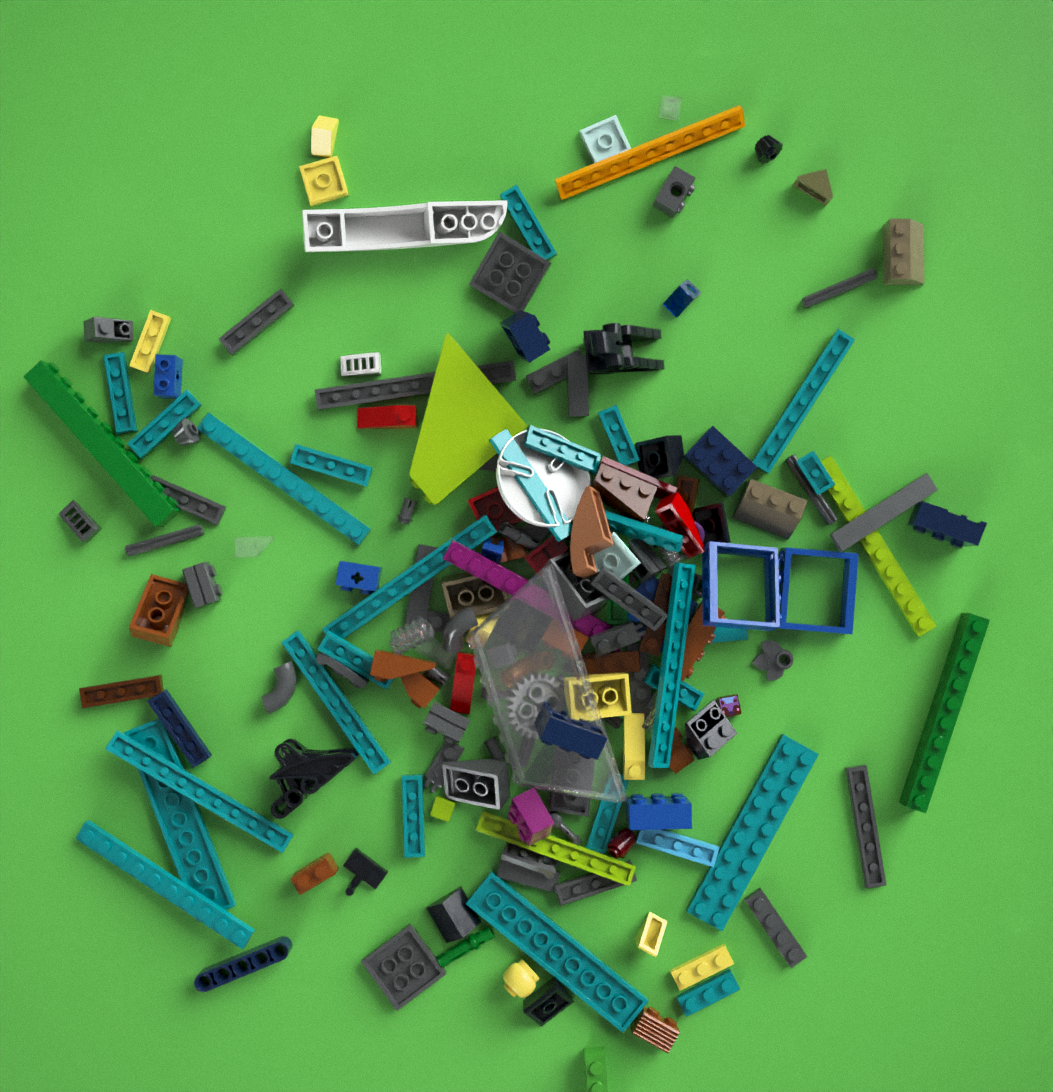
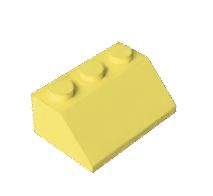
M627 673L563 677L565 699L570 718L579 721L580 718L589 720L632 714L629 675Z

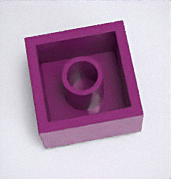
M533 787L512 798L508 816L512 824L516 823L520 839L523 842L526 841L527 845L530 846L549 836L554 826V821L535 788Z

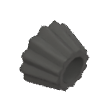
M183 418L172 431L175 440L181 446L198 443L201 439L198 428L188 418Z

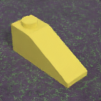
M644 713L624 715L622 769L624 780H645Z

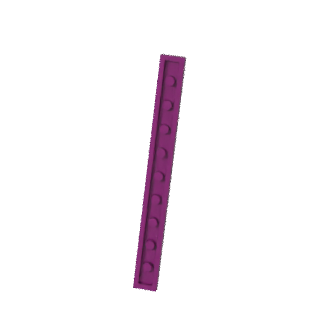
M453 539L442 557L453 565L588 637L614 627L592 614L573 621L553 593Z

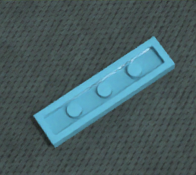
M665 829L639 830L635 841L637 844L714 867L719 851V846Z

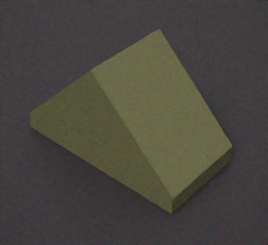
M826 169L799 175L792 185L825 206L833 198Z

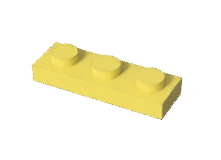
M150 310L130 362V367L151 374L155 363V356L159 353L172 318Z
M723 943L670 971L681 991L733 965L734 962Z

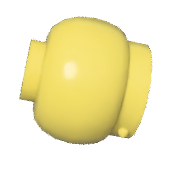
M521 959L518 963H513L507 967L503 974V979L506 982L503 986L513 998L516 995L520 998H525L534 991L535 983L540 978Z

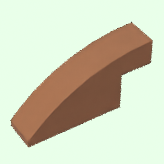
M590 485L585 488L581 496L571 531L570 552L573 574L582 579L598 573L593 554L614 545L600 492Z

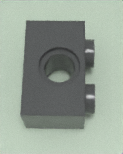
M674 166L657 195L653 207L672 218L676 212L680 214L686 204L683 200L686 195L690 197L696 187L693 185L695 177ZM678 190L680 196H673L671 191Z

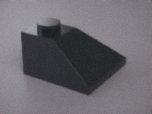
M681 435L663 436L635 443L640 459L638 461L640 472L656 479L676 475L684 457Z

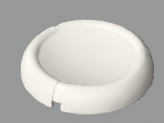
M541 429V430H544V431H546V432H548V433H551V434H553V435H556V436H558V437H561V438L567 440L566 438H564L563 436L559 435L558 433H555V432H553V431H549V430H546V429ZM527 430L516 434L503 447L498 457L496 468L497 486L508 508L519 518L530 524L540 527L559 526L560 524L556 520L555 511L548 494L550 492L556 500L564 524L574 520L581 496L585 488L589 485L591 486L589 471H584L564 463L565 461H559L556 458L523 446ZM513 439L548 490L545 494L556 524H545L520 484L514 478L516 474L530 478L534 474L533 469L501 458L506 446ZM512 464L528 469L531 475L508 469L506 466ZM562 511L564 512V514H565L566 517L568 518V521H567V522H566V520H565L564 517H563Z

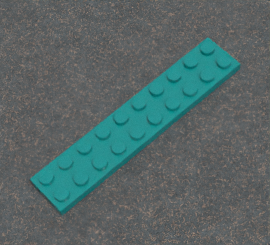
M159 718L123 732L128 737L183 768L173 739ZM138 769L181 881L225 910L235 907L236 901L198 804Z
M784 734L780 736L721 844L714 867L709 866L686 908L688 913L720 931L724 930L819 755L818 753Z
M492 870L467 900L466 905L622 1033H624L649 1002L647 997L502 878H499Z

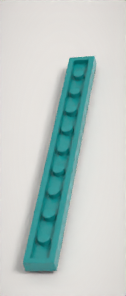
M208 412L197 427L203 434L356 544L360 545L371 531L368 526Z
M484 515L452 539L473 550L498 531L488 516ZM452 539L322 629L326 634L329 630L342 639L346 638L450 566L452 563L444 560L442 557Z
M674 562L648 766L652 768H669L696 566L692 564Z
M116 731L105 748L282 853L294 835L120 731Z
M88 820L84 823L76 837L78 841L242 950L246 947L255 929L92 821Z

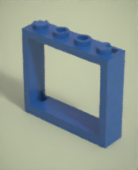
M712 541L704 545L705 552L702 553L703 626L773 631L780 628L782 616L779 607L781 603V595L779 594L781 576L778 567L780 564L778 548ZM717 554L764 558L765 622L718 618Z
M781 548L778 557L780 559L779 574L781 576L779 594L781 595L779 607L782 616L780 628L853 634L859 553ZM791 554L845 559L840 627L786 623Z

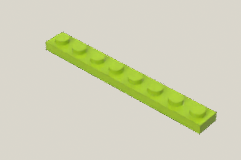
M482 811L476 831L630 886L636 866L551 835L528 846L526 841L523 842L520 839L516 823L512 824L510 820Z

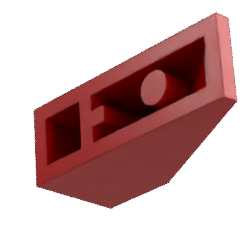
M392 405L357 408V428H418L417 407L415 405Z
M676 492L661 499L655 512L668 531L683 536L681 550L687 559L705 552L689 507L680 494Z
M458 652L450 705V710L454 712L470 714L479 654Z

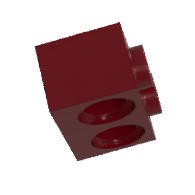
M552 535L528 554L525 559L538 575L550 559L569 551V548L563 540L558 542L554 535Z

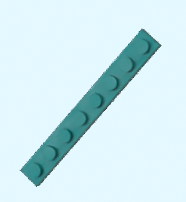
M840 329L836 330L752 460L758 469L766 474L770 473L855 341L854 338Z
M300 630L282 641L281 643L372 773L376 774L390 764V759L324 665L316 661V653Z

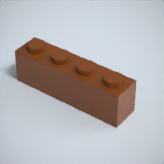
M702 601L688 622L681 674L682 682L685 678H690L694 671V668H692L695 661L699 662L705 653L703 651L706 643L710 645L715 637L713 632L716 627L703 626ZM718 608V618L726 619L723 616L725 612Z

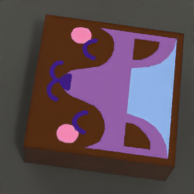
M738 694L717 697L718 706L726 717L742 714Z

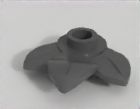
M762 641L763 653L755 657L753 664L758 669L767 671V680H777L782 677L785 669L792 666L793 655L790 651L782 649L779 643L775 641ZM784 655L786 657V661L784 663H781L779 659L781 656Z

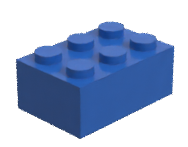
M659 793L651 794V797H643L642 794H631V797H626V822L630 830L692 829V804L682 793H672L671 796L665 797Z

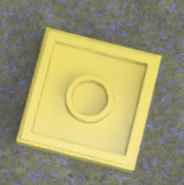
M338 156L299 166L311 206L349 196Z

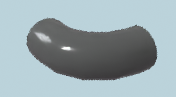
M471 606L456 613L446 623L442 639L446 652L450 654L460 652L464 647L462 639L464 633L479 625Z
M292 661L273 669L276 675V685L272 691L262 696L264 707L269 714L285 706L294 694L297 678Z

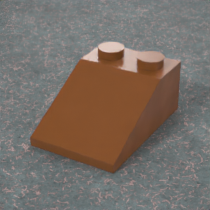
M151 574L129 625L131 636L171 647L177 634L189 594L187 584Z

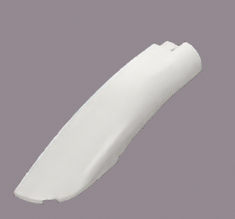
M507 201L428 202L377 208L302 210L305 253L371 251L480 242L493 235L502 225L507 212Z

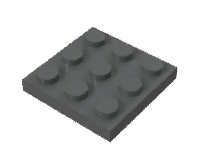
M499 231L469 285L514 313H517L520 310H525L552 263Z
M411 923L361 960L364 967L397 1011L447 973L439 965L436 956Z

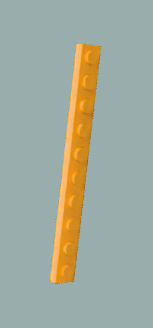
M740 105L554 179L561 200H564L745 127L743 108Z

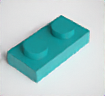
M814 450L795 461L817 495L835 485Z

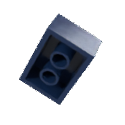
M520 310L500 322L517 354L523 360L530 363L551 350L548 346L550 340L545 333L539 330L538 326H540V323L534 314L532 315Z
M714 426L710 427L683 457L725 498L730 497L757 468L751 460Z

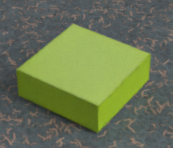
M437 795L430 816L449 822L456 802Z

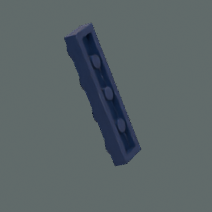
M167 689L147 701L193 768L212 756Z

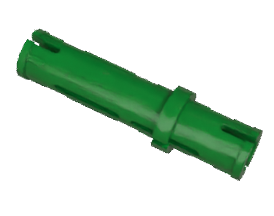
M487 926L476 934L472 933L463 942L438 955L437 961L439 965L444 968L470 951L480 949L481 945L495 938L492 928Z

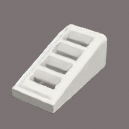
M379 352L340 356L342 377L382 374L381 355ZM370 359H373L374 368L370 369ZM354 360H358V370H355ZM362 360H366V369H362ZM346 361H350L351 371H347Z

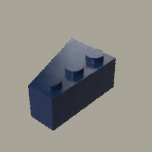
M921 501L915 504L907 525L912 526L913 530L918 533H930L933 539L939 541L945 539L951 542V546L962 549V547L979 545L987 523L983 521L976 523L968 520V516L962 514L958 516L948 512L947 509Z
M544 701L534 722L541 742L552 746V744L560 746L566 752L574 751L585 759L593 758L598 760L608 739L604 729L581 718L578 721L567 717L568 712L561 710V713L549 708L550 704Z

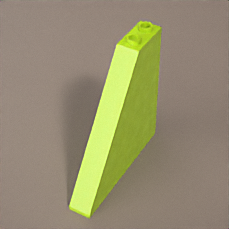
M449 333L445 335L409 472L412 478L410 479L412 485L416 489L421 488L425 493L423 495L424 499L430 505L433 503L435 506L497 454L489 442L492 437L505 429L514 437L528 427Z

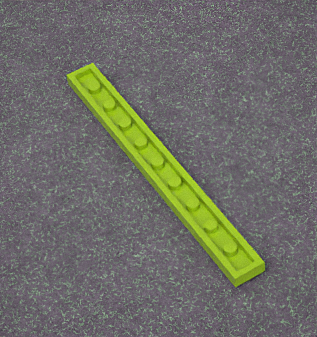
M828 456L822 460L821 463L835 483L827 491L848 523L864 513L865 509L833 457ZM876 529L859 540L860 545L916 635L920 637L937 627L878 530Z

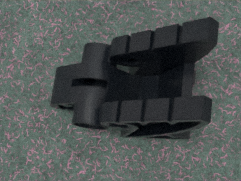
M610 323L603 325V330L583 331L588 374L644 372L665 369L664 360L633 357L632 341L662 339L661 330L633 325L621 326L620 323Z
M292 738L279 744L275 749V757L282 765V768L273 773L269 779L277 780L283 795L271 805V814L278 819L286 817L300 806L310 794L318 791L360 755L356 748L313 750L306 748L296 739ZM288 742L294 743L295 746H296V748H295L294 746H292L291 744H289ZM285 747L290 750V753L286 751ZM280 748H281V751H282V753H283V755H284L285 758H283V757L280 756V754H279V749H280ZM283 779H286V782H287V784H288V786H289V790H288V791H287V788H286V786H285V784H284V780H283ZM286 803L287 806L280 811L279 807Z

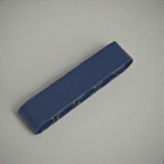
M282 936L208 966L195 978L194 985L198 991L207 992L280 962L291 951L292 941L288 937ZM277 945L284 946L286 951H279ZM258 953H264L267 959H261ZM240 961H245L248 967L241 966ZM224 968L228 970L229 975H224L221 972V969ZM202 976L208 977L210 983L205 982Z

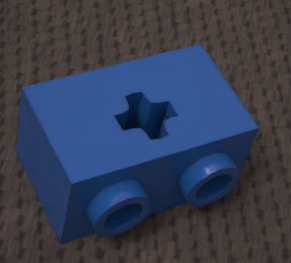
M156 354L155 396L164 399H177L181 395L183 359L176 355Z
M339 561L336 585L341 586L340 590L353 591V588L361 589L360 593L372 594L373 591H377L379 588L382 567ZM360 573V576L363 577V581H359L357 583V580L354 579V575H358Z

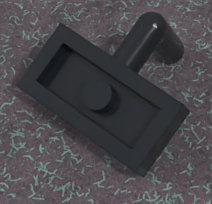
M355 848L343 865L356 875L345 891L346 895H353L362 880L376 890L388 873L385 868L358 848Z

